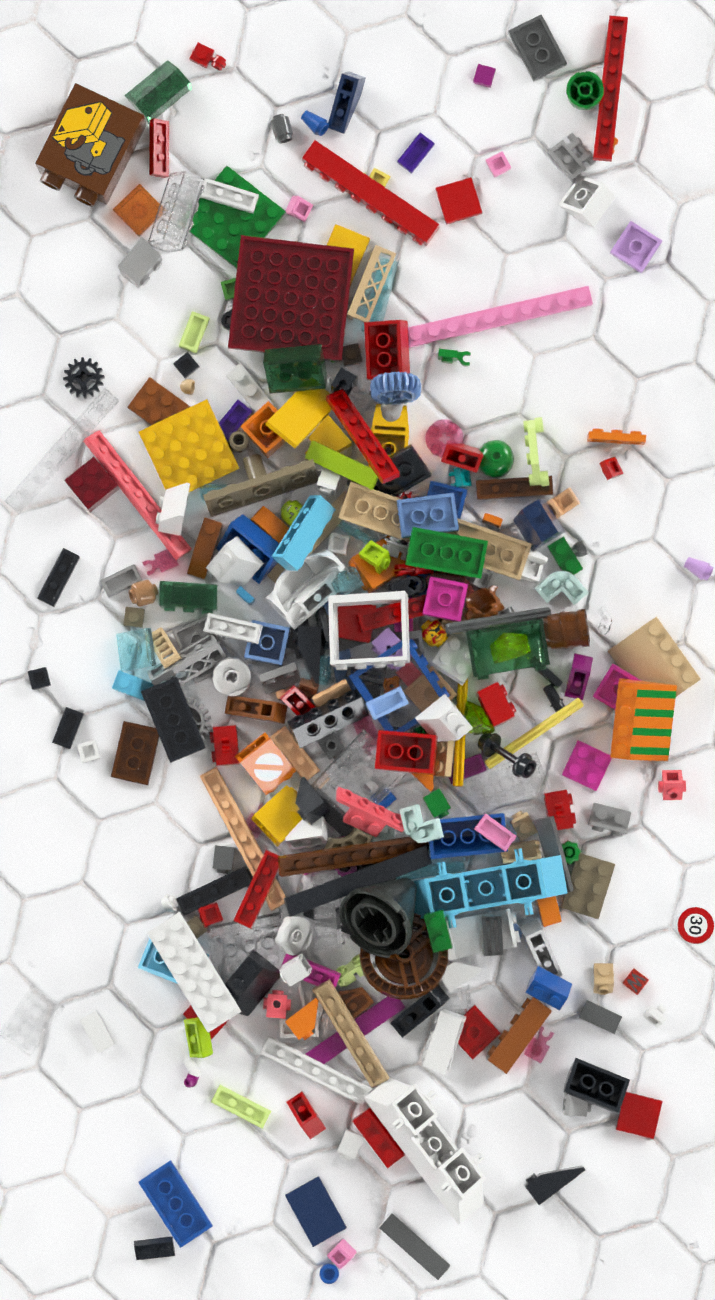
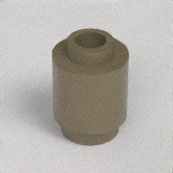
M235 431L231 434L229 438L231 448L238 453L246 451L249 447V439L246 433ZM242 440L243 444L236 445V442Z

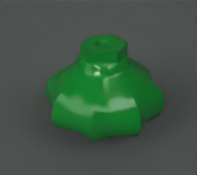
M569 840L562 843L566 863L571 865L574 861H578L581 850L578 848L577 843Z

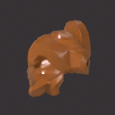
M492 585L488 589L480 588L477 591H470L466 594L465 608L468 610L465 615L466 620L495 616L505 608L500 599L495 595L498 589L496 585Z

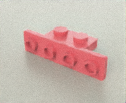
M337 788L336 801L350 807L343 816V822L374 837H377L386 825L400 832L404 831L400 814L377 805L367 798L360 797L348 789Z

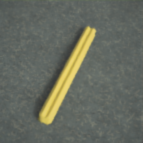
M579 698L575 699L505 746L504 749L514 754L584 706L583 702ZM495 753L485 760V764L491 769L505 760V758Z

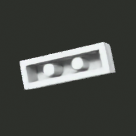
M446 1009L436 1014L434 1020L436 1027L434 1031H431L428 1042H430L429 1049L425 1050L422 1057L424 1061L423 1067L442 1074L449 1072L466 1020L465 1016Z

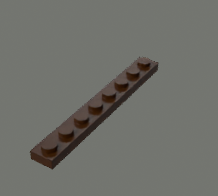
M409 836L278 856L279 875L285 877L382 862L422 846H427L429 852V842L417 843V841Z

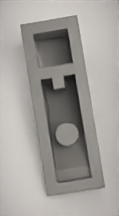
M535 919L520 926L519 928L537 967L539 966L559 977L562 976L561 969L538 920Z

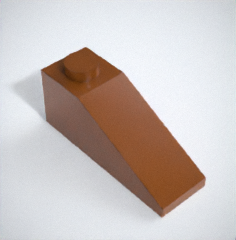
M204 517L187 574L205 580L208 573L206 567L213 559L224 527L223 523Z
M228 696L224 714L285 724L288 706L274 701Z

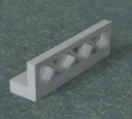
M210 633L178 652L181 659L166 669L160 663L146 672L155 686L176 677L180 671H187L184 677L178 678L180 685H183L212 668L219 661L227 658L214 634ZM218 649L221 655L216 658H209L210 653ZM203 661L201 667L192 668L195 662Z

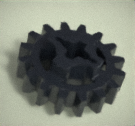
M81 357V362L74 359V365L68 364L70 370H64V373L68 375L63 377V380L68 382L65 384L66 389L71 388L69 391L71 395L76 392L77 398L83 395L84 399H87L88 394L93 398V392L100 393L98 387L104 386L101 380L105 379V376L100 374L103 372L102 367L97 368L99 365L97 361L92 364L91 358L87 362L84 357ZM87 367L92 368L96 373H90ZM86 374L88 378L85 379V382H82L80 378H83V375ZM72 383L79 384L81 390L77 389Z

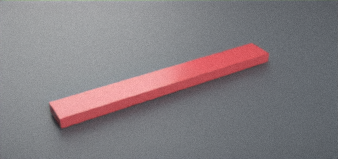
M100 430L85 438L83 442L175 560L189 553L192 548L182 535L158 532L159 524H156L157 512L161 513L162 510Z

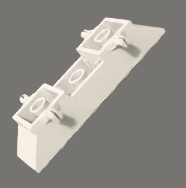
M389 1077L387 1081L368 1094L364 1100L455 1222L460 1225L484 1203L482 1182L486 1177L480 1171L478 1165L484 1160V1156L478 1153L472 1158L463 1147L458 1149L435 1119L439 1115L433 1108L431 1101L437 1097V1093L433 1094L436 1091L431 1090L425 1095L416 1084L409 1086Z

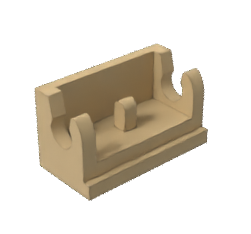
M531 840L512 843L508 848V852H501L502 864L515 862L514 849L522 848L524 860L541 859L539 841Z

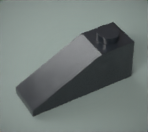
M298 625L297 631L293 632V642L297 643L296 649L313 686L318 687L320 678L321 627Z
M438 984L429 993L421 996L390 1024L403 1038L443 1006L450 997Z
M581 1165L542 1172L537 1175L533 1173L525 1179L527 1183L524 1186L537 1204L540 1205L583 1173L585 1168Z

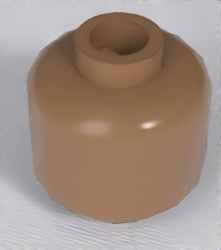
M149 580L133 583L128 591L132 604H136L138 607L154 603L156 595H158L156 584H152Z

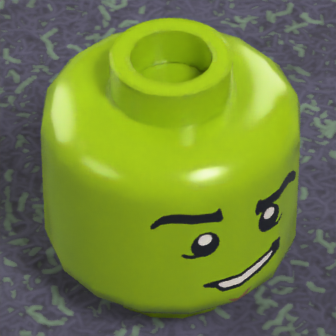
M298 500L287 501L281 508V518L291 526L302 509L303 504Z

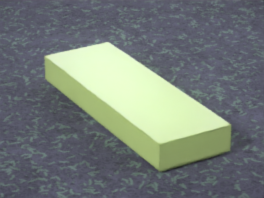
M221 1084L211 1100L215 1105L262 1129L271 1113V1110Z

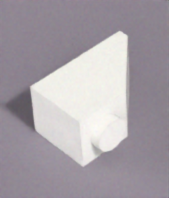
M323 816L312 825L307 819L304 821L302 819L285 837V842L291 850L326 845L328 841V823Z
M448 962L442 981L448 991L451 992L482 970L476 966L457 962L449 964Z

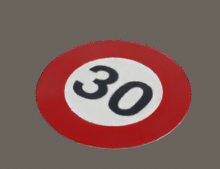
M691 907L680 915L677 924L678 931L681 937L689 943H703L711 937L714 930V921L710 913L705 909Z

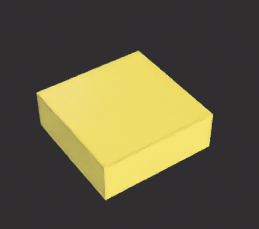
M373 168L369 177L384 187L391 178V176L376 168Z

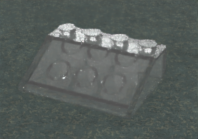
M364 729L311 784L314 790L342 816L346 814L350 807L336 801V790L338 787L348 789L352 793L367 798L378 805L408 774L405 772L375 769L377 741Z
M283 912L258 916L252 929L235 921L207 927V938L213 964L224 984L253 949L280 970L286 953L275 943V938L284 920Z

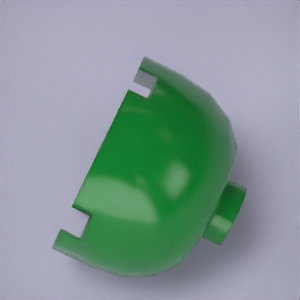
M590 71L575 73L569 79L566 86L568 101L578 110L587 111L593 109L600 103L604 94L602 80L598 75Z
M490 440L481 446L479 450L483 453V458L479 466L480 472L490 478H501L507 475L515 461L511 447L500 440Z

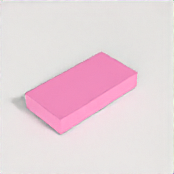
M486 813L474 828V830L505 852L517 837Z

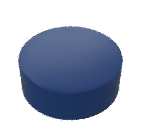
M331 1263L323 1265L319 1273L320 1279L326 1284L336 1282L339 1277L338 1268Z

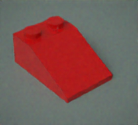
M378 730L375 769L434 775L438 736Z

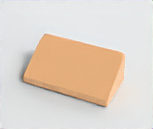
M343 679L312 696V700L316 707H319L329 700L336 699L351 691V688L346 679Z

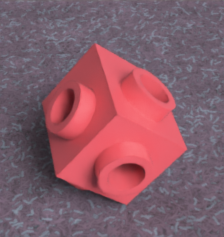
M662 770V781H658V792L662 793L663 800H682L683 792H686V780H683L682 770Z
M272 990V994L268 993V997H264L263 1009H267L266 1017L286 1019V1013L291 1009V999H288V995H285L284 991ZM274 1001H279L280 1007H275Z

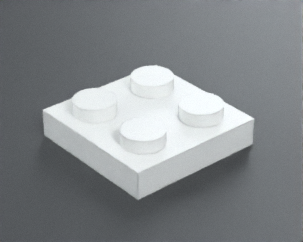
M450 634L430 665L463 686L483 654Z

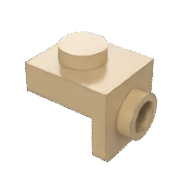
M594 963L593 993L601 995L613 993V963Z

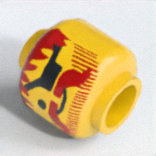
M428 619L420 627L422 629V639L429 647L436 646L438 648L448 639L445 629L437 619L433 621Z

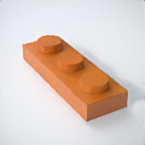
M595 428L588 432L587 442L645 445L646 435L642 434L641 431H630V434L623 433L622 430L604 432L603 429Z

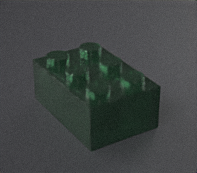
M322 344L265 349L263 364L269 394L326 389L327 371Z

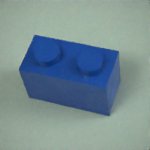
M538 966L529 980L525 993L560 1011L568 999L572 983Z

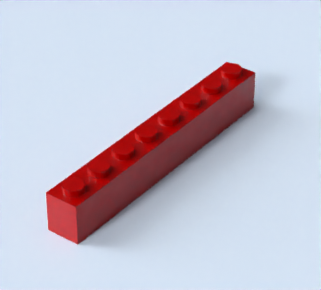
M314 140L302 157L303 166L311 172L315 170L320 174L319 177L327 183L329 181L334 183V187L342 193L347 192L351 195L350 198L358 204L360 202L365 204V208L373 214L378 213L382 216L381 219L389 225L391 223L396 225L400 233L403 235L409 234L418 245L424 244L427 246L439 230V223L318 141Z

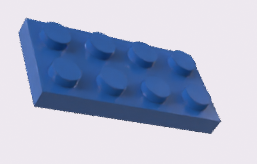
M172 1160L138 1181L180 1248L214 1226Z

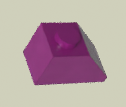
M574 653L564 696L583 700L591 673L593 657Z

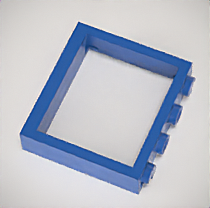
M411 638L409 640L410 654L438 696L441 697L446 694L447 697H450L446 688H441L437 683L440 679L434 670L430 672L427 668L429 663L424 655L419 656L416 649L418 646ZM402 640L375 658L392 655L402 648ZM374 665L367 666L366 669H357L349 675V678L366 702L374 698L359 676ZM386 716L378 718L385 731L405 732L418 723L413 718L395 730Z

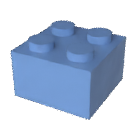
M252 620L251 623L263 625L258 644L247 642L244 658L282 667L290 627Z

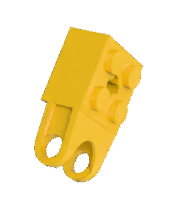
M376 404L371 431L384 450L389 447L391 451L396 453L408 446V411L405 405L402 407L400 417L396 421L389 422L382 416L381 404Z

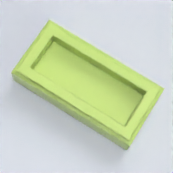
M192 311L180 340L179 348L197 354L210 318Z

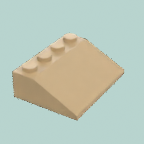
M657 616L608 650L617 666L640 680L677 685L676 697L701 680Z

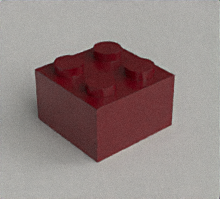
M94 456L64 480L90 513L120 489Z

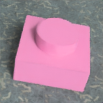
M503 151L485 161L494 178L511 170V166Z

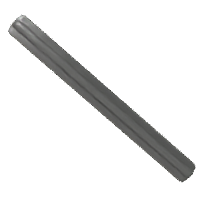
M544 607L445 624V631L447 634L543 619L551 614V609Z

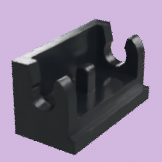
M341 367L331 384V392L334 393L342 388L343 391H346L347 396H349L354 386L358 385V376Z

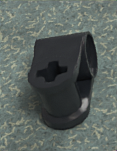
M411 576L389 584L388 588L390 592L405 591L409 599L424 592L427 588V581L422 576Z

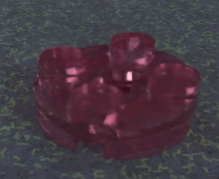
M448 419L435 421L429 427L425 436L426 446L431 454L442 458L446 444L439 441L442 434L450 437L447 443L463 444L461 428Z

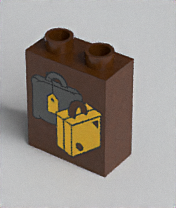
M75 83L35 162L39 173L42 174L39 181L56 191H60L62 185L76 190L73 197L87 206L94 207L96 201L107 205L146 127L144 115Z

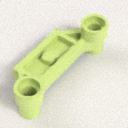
M542 417L523 421L524 432H528V435H525V445L530 449V453H526L527 464H531L532 474H529L530 486H549L548 470L540 471L536 433L544 432Z

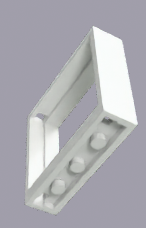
M405 591L328 596L330 665L336 668V670H347V667L355 666V669H366L370 665H374V668H385L387 664H393L394 667H403L405 663H410L408 594ZM401 603L403 656L339 660V606Z

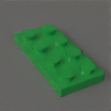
M412 527L405 565L481 579L488 541Z

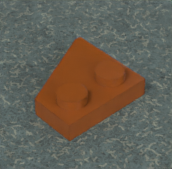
M363 987L338 992L353 1018H356L375 1003Z

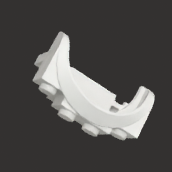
M323 548L318 553L307 555L303 566L298 571H287L285 569L278 577L273 591L265 598L276 612L281 614L291 628L295 630L298 625H301L328 601V596L336 595L352 579L344 570L345 566L332 552Z

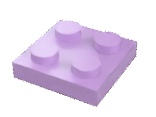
M630 221L610 251V254L642 274L661 245L662 240Z

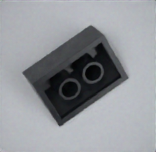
M254 949L249 953L225 983L242 1011L239 1014L249 1016L279 980L281 977L280 971Z
M575 1058L569 1069L563 1092L619 1114L630 1079Z

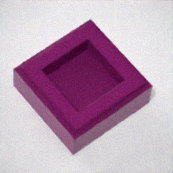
M478 64L473 83L491 88L496 68Z

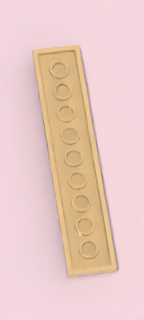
M350 482L338 519L387 536H393L405 542L410 541V538H401L396 502L400 498ZM458 519L459 531L448 532L449 534L488 541L484 569L518 581L521 579L532 546L531 543Z

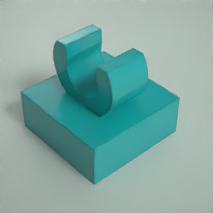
M457 467L453 468L454 472L448 474L450 477L455 476V482L451 483V486L461 488L472 486L469 470Z

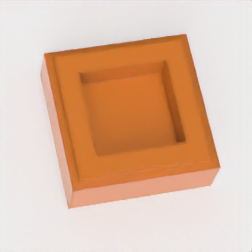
M488 513L484 514L482 520L483 523L497 528L501 527L503 521L502 518Z

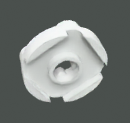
M228 657L219 661L213 668L212 680L215 688L220 693L228 696H237L248 688L251 673L244 661L238 657ZM232 672L233 674H234V673L237 674V675L234 677V678H235L234 681H231L230 679H228V680L226 679V677L228 676V673Z
M300 916L285 917L278 930L275 943L279 945L283 952L289 955H298L296 953L305 951L310 945L313 931H310V922Z

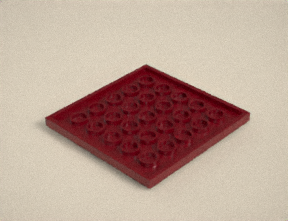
M241 235L228 349L341 362L354 248Z

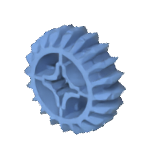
M399 371L385 372L383 375L379 374L371 380V398L380 404H391L392 406L407 404L408 402L412 403L421 396L420 379L412 373L407 374V372L402 373Z

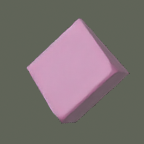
M292 196L285 211L288 215L305 222L313 205L300 196Z
M342 1239L327 1254V1257L341 1269L354 1257L356 1250L345 1239Z

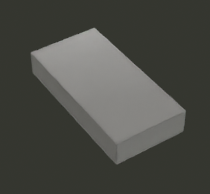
M135 564L100 580L108 598L131 588L133 583L143 581Z

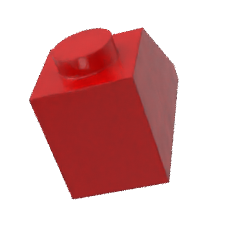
M447 443L441 462L477 473L483 453L478 448L469 445Z
M295 685L280 697L296 715H302L316 707L312 700Z
M303 1091L286 1102L300 1127L310 1140L326 1129Z

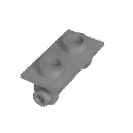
M390 536V539L384 537L383 539L387 544H383L382 547L389 551V555L397 558L399 552H402L400 559L406 561L409 542L404 544L401 543V539Z

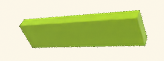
M316 441L311 442L305 459H313L314 463L371 490L374 489L378 477L371 467Z

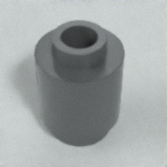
M284 114L275 115L273 120L270 121L275 139L278 140L279 144L293 140V131L289 117L284 116Z

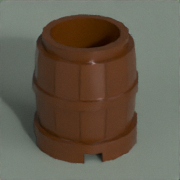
M578 609L571 612L562 611L543 618L547 648L567 650L582 646V648L590 647L586 609Z

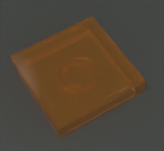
M138 184L112 209L138 237L166 212L163 206L141 184Z

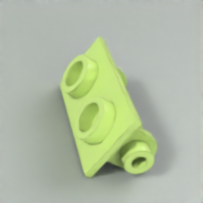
M360 954L353 957L348 964L336 969L337 972L341 973L338 981L341 988L347 987L357 980L353 975L357 972L359 977L363 976L359 959Z

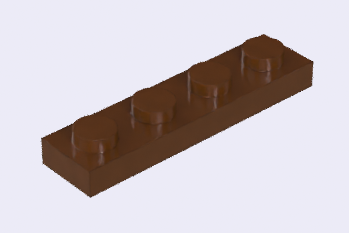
M552 475L549 476V486H530L529 477L476 480L477 500L552 496Z

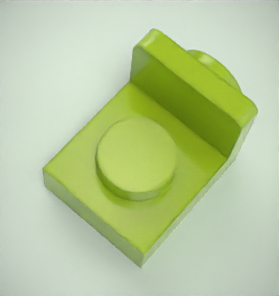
M372 540L359 552L360 558L373 565L378 574L390 565L389 551Z

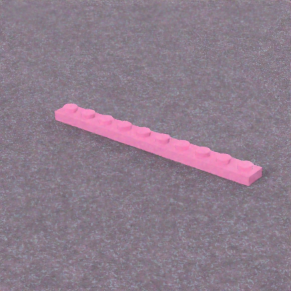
M589 286L408 327L409 348L591 306L593 302Z

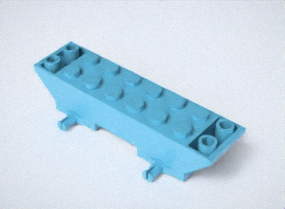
M522 848L514 849L516 861L511 864L455 874L447 873L445 862L437 863L439 875L413 881L417 887L414 913L420 915V919H424V914L444 910L449 928L457 927L455 915L461 912L507 904H524L525 915H529V912L530 915L534 914L531 902L537 899L568 894L561 855L524 860Z

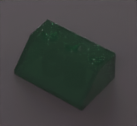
M167 60L124 96L139 113L144 115L145 121L149 124L150 119H156L188 93L192 87L190 81L179 68Z
M160 581L159 606L164 608L166 612H175V609H183L184 613H194V610H200L202 614H213V611L218 612L220 589L216 584Z

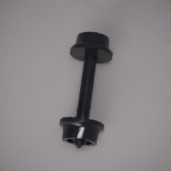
M486 732L481 735L477 746L485 757H490L495 753L513 763L512 772L516 777L528 778L534 773L536 762L532 760L530 754L523 753L516 757L500 746L502 739L499 734Z

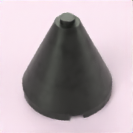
M401 878L352 890L340 905V920L343 927L347 925L352 933L350 936L351 940L364 951L375 956L388 958L392 954L399 955L409 945L412 936L417 891L415 883L409 878Z

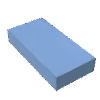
M401 686L366 702L373 720L409 704Z

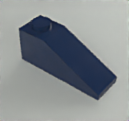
M350 71L341 74L328 121L329 129L345 134L361 97L366 77Z

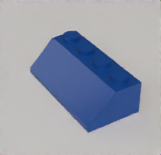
M504 813L489 814L491 818L506 828ZM484 815L440 819L444 837L429 842L431 859L505 851L474 830Z

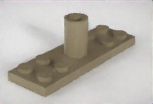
M252 454L243 459L249 480L238 484H229L219 490H211L204 494L203 497L210 517L315 484L318 482V475L313 459L303 460L297 465L285 466L278 471L267 474L261 455Z

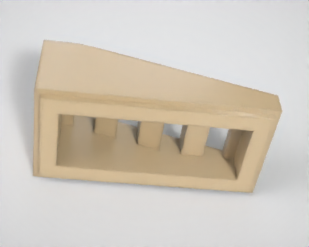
M162 627L146 636L165 669L181 659Z

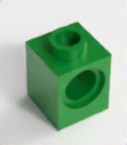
M440 788L422 798L434 818L438 816L441 819L450 814L448 810L451 807Z

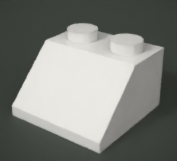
M580 175L559 203V206L582 223L594 227L616 196L604 183Z
M189 483L166 489L165 497L161 496L159 508H162L161 513L157 512L156 524H159L158 532L181 536L188 503Z
M237 536L224 545L206 568L218 581L243 588L264 563Z
M446 694L415 717L428 734L438 736L437 742L459 740L473 729L465 716Z

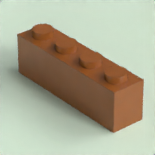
M534 997L531 999L526 998L521 1005V1008H523L519 1015L515 1014L509 1022L512 1024L508 1031L504 1029L498 1037L501 1041L497 1046L493 1045L487 1052L489 1056L487 1060L506 1074L552 1012L551 1009Z

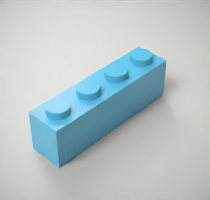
M310 495L275 550L272 558L287 571H298L303 566L307 555L313 550V545L322 535L323 529L332 519L336 509L321 495Z

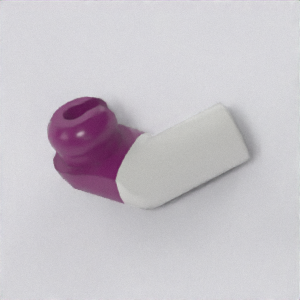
M190 1058L184 1062L188 1069L187 1077L184 1079V1085L187 1088L194 1087L200 1077L197 1065L193 1058Z

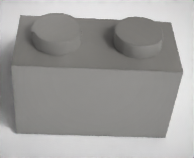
M142 237L121 261L118 268L122 276L139 288L141 285L145 286L150 280L149 275L161 267L163 259Z

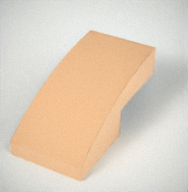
M569 487L547 501L558 519L579 505L580 501Z

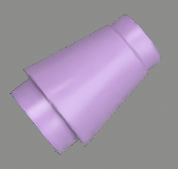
M688 557L684 565L685 568L699 579L706 581L714 569L710 565L711 563Z

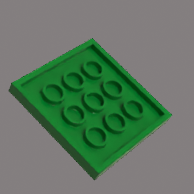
M226 165L214 181L259 194L254 213L252 214L200 197L180 222V225L237 269L241 235L266 238L285 215L286 211Z

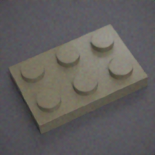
M580 853L579 860L575 861L571 874L574 890L565 894L561 908L599 920L615 864Z

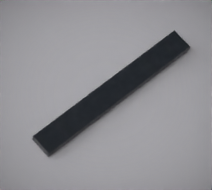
M422 846L283 899L288 914L292 917L343 898L354 889L383 883L431 865L432 861L427 846Z

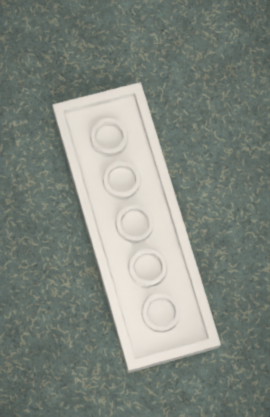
M178 912L147 932L208 1033L242 1012L181 912Z

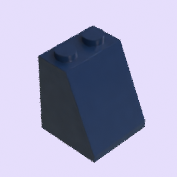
M537 499L523 508L513 519L525 541L532 544V552L565 532L545 499Z

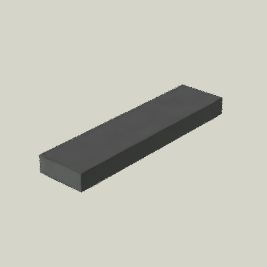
M554 816L534 820L544 857L561 855L567 892L573 891L574 888Z
M393 1213L379 1227L437 1280L451 1266Z

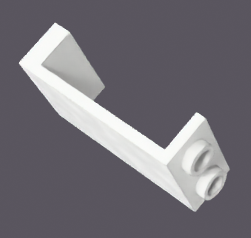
M505 909L455 919L457 927L449 928L448 926L453 945L452 949H448L449 960L484 953L482 917L501 916L503 949L518 947L517 943L521 941L519 931H514L513 924L517 923L515 912ZM494 920L495 950L498 951V920ZM486 921L488 952H492L490 921Z

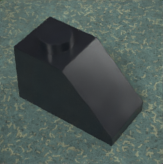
M302 777L295 802L300 809L297 813L303 821L307 819L312 825L330 810L306 778Z

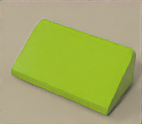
M184 1019L190 1057L205 1058L212 1055L213 1049L210 1032H207L200 1019Z

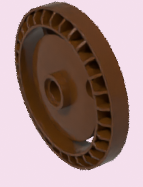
M414 913L413 927L419 930L412 929L410 943L402 952L409 955L408 958L402 959L397 954H392L388 958L375 956V963L379 972L387 980L396 984H403V986L391 984L381 978L373 968L370 953L360 948L359 959L363 975L375 990L390 998L400 1000L419 998L433 990L445 974L448 964V950L437 952L438 962L434 971L427 979L419 982V980L425 977L432 966L433 951L430 945V938L422 935L426 933L429 936L425 919H420L421 916Z

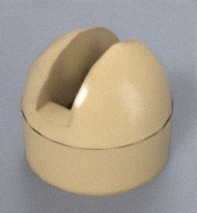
M192 379L183 380L180 384L181 391L184 394L193 395L195 381Z

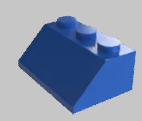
M242 514L230 523L216 549L220 551L225 544L238 536L264 563L252 577L255 582L260 584L278 563L272 558V555L279 546V543Z

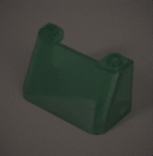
M543 619L466 631L473 677H477L478 680L489 679L490 674L535 667V671L547 669L546 665H550Z

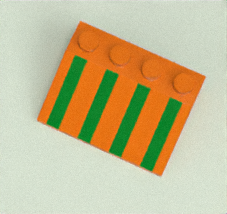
M619 678L610 758L668 761L677 685Z

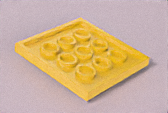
M208 399L139 431V435L165 490L189 483V492L240 469Z

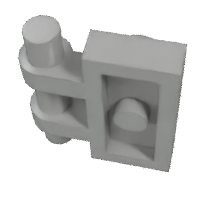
M573 132L567 136L571 143L567 145L562 139L548 150V154L571 182L586 170L583 164L585 161L590 166L596 163L593 160L592 152L590 150L587 151L582 144V140L576 137ZM576 148L581 154L579 158L572 151Z

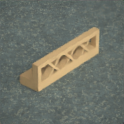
M375 245L346 318L351 320L355 318L362 322H369L397 253ZM380 253L391 256L389 263L381 266L378 259ZM380 270L383 276L382 280L374 283L371 277L372 272ZM373 287L376 295L374 298L367 300L364 292L366 289ZM365 304L369 311L366 318L356 314L358 307Z

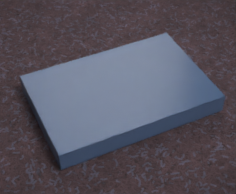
M454 493L396 500L401 538H410L412 527L444 533L459 531Z

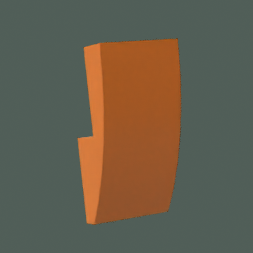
M262 506L250 519L279 544L289 529L265 506Z
M556 896L535 900L543 927L562 922Z

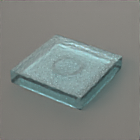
M151 628L116 634L120 670L122 672L156 666Z

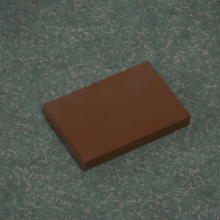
M123 721L111 773L112 778L149 786L160 738L156 728Z

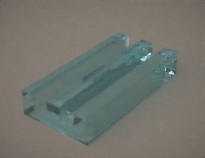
M341 521L339 530L366 545L370 540L376 541L372 536Z

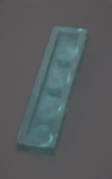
M380 257L379 262L381 266L389 263V259ZM393 261L369 322L384 321L399 264L397 261ZM380 270L376 272L374 283L382 280L383 276ZM373 287L369 300L374 298L376 295ZM368 309L366 310L365 318L367 317V314L369 312ZM363 322L362 329H361L362 332H365V331H364V322Z

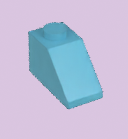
M118 670L112 689L145 701L141 691L154 685L146 680Z

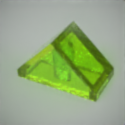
M503 633L490 645L494 664L531 653L526 634Z
M467 701L464 716L473 727L469 733L473 735L493 733L495 729L482 706Z

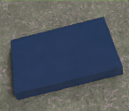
M319 1176L285 1194L312 1247L347 1228Z

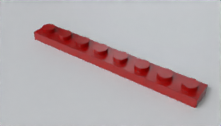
M609 15L602 76L604 94L599 103L593 160L612 162L628 17Z

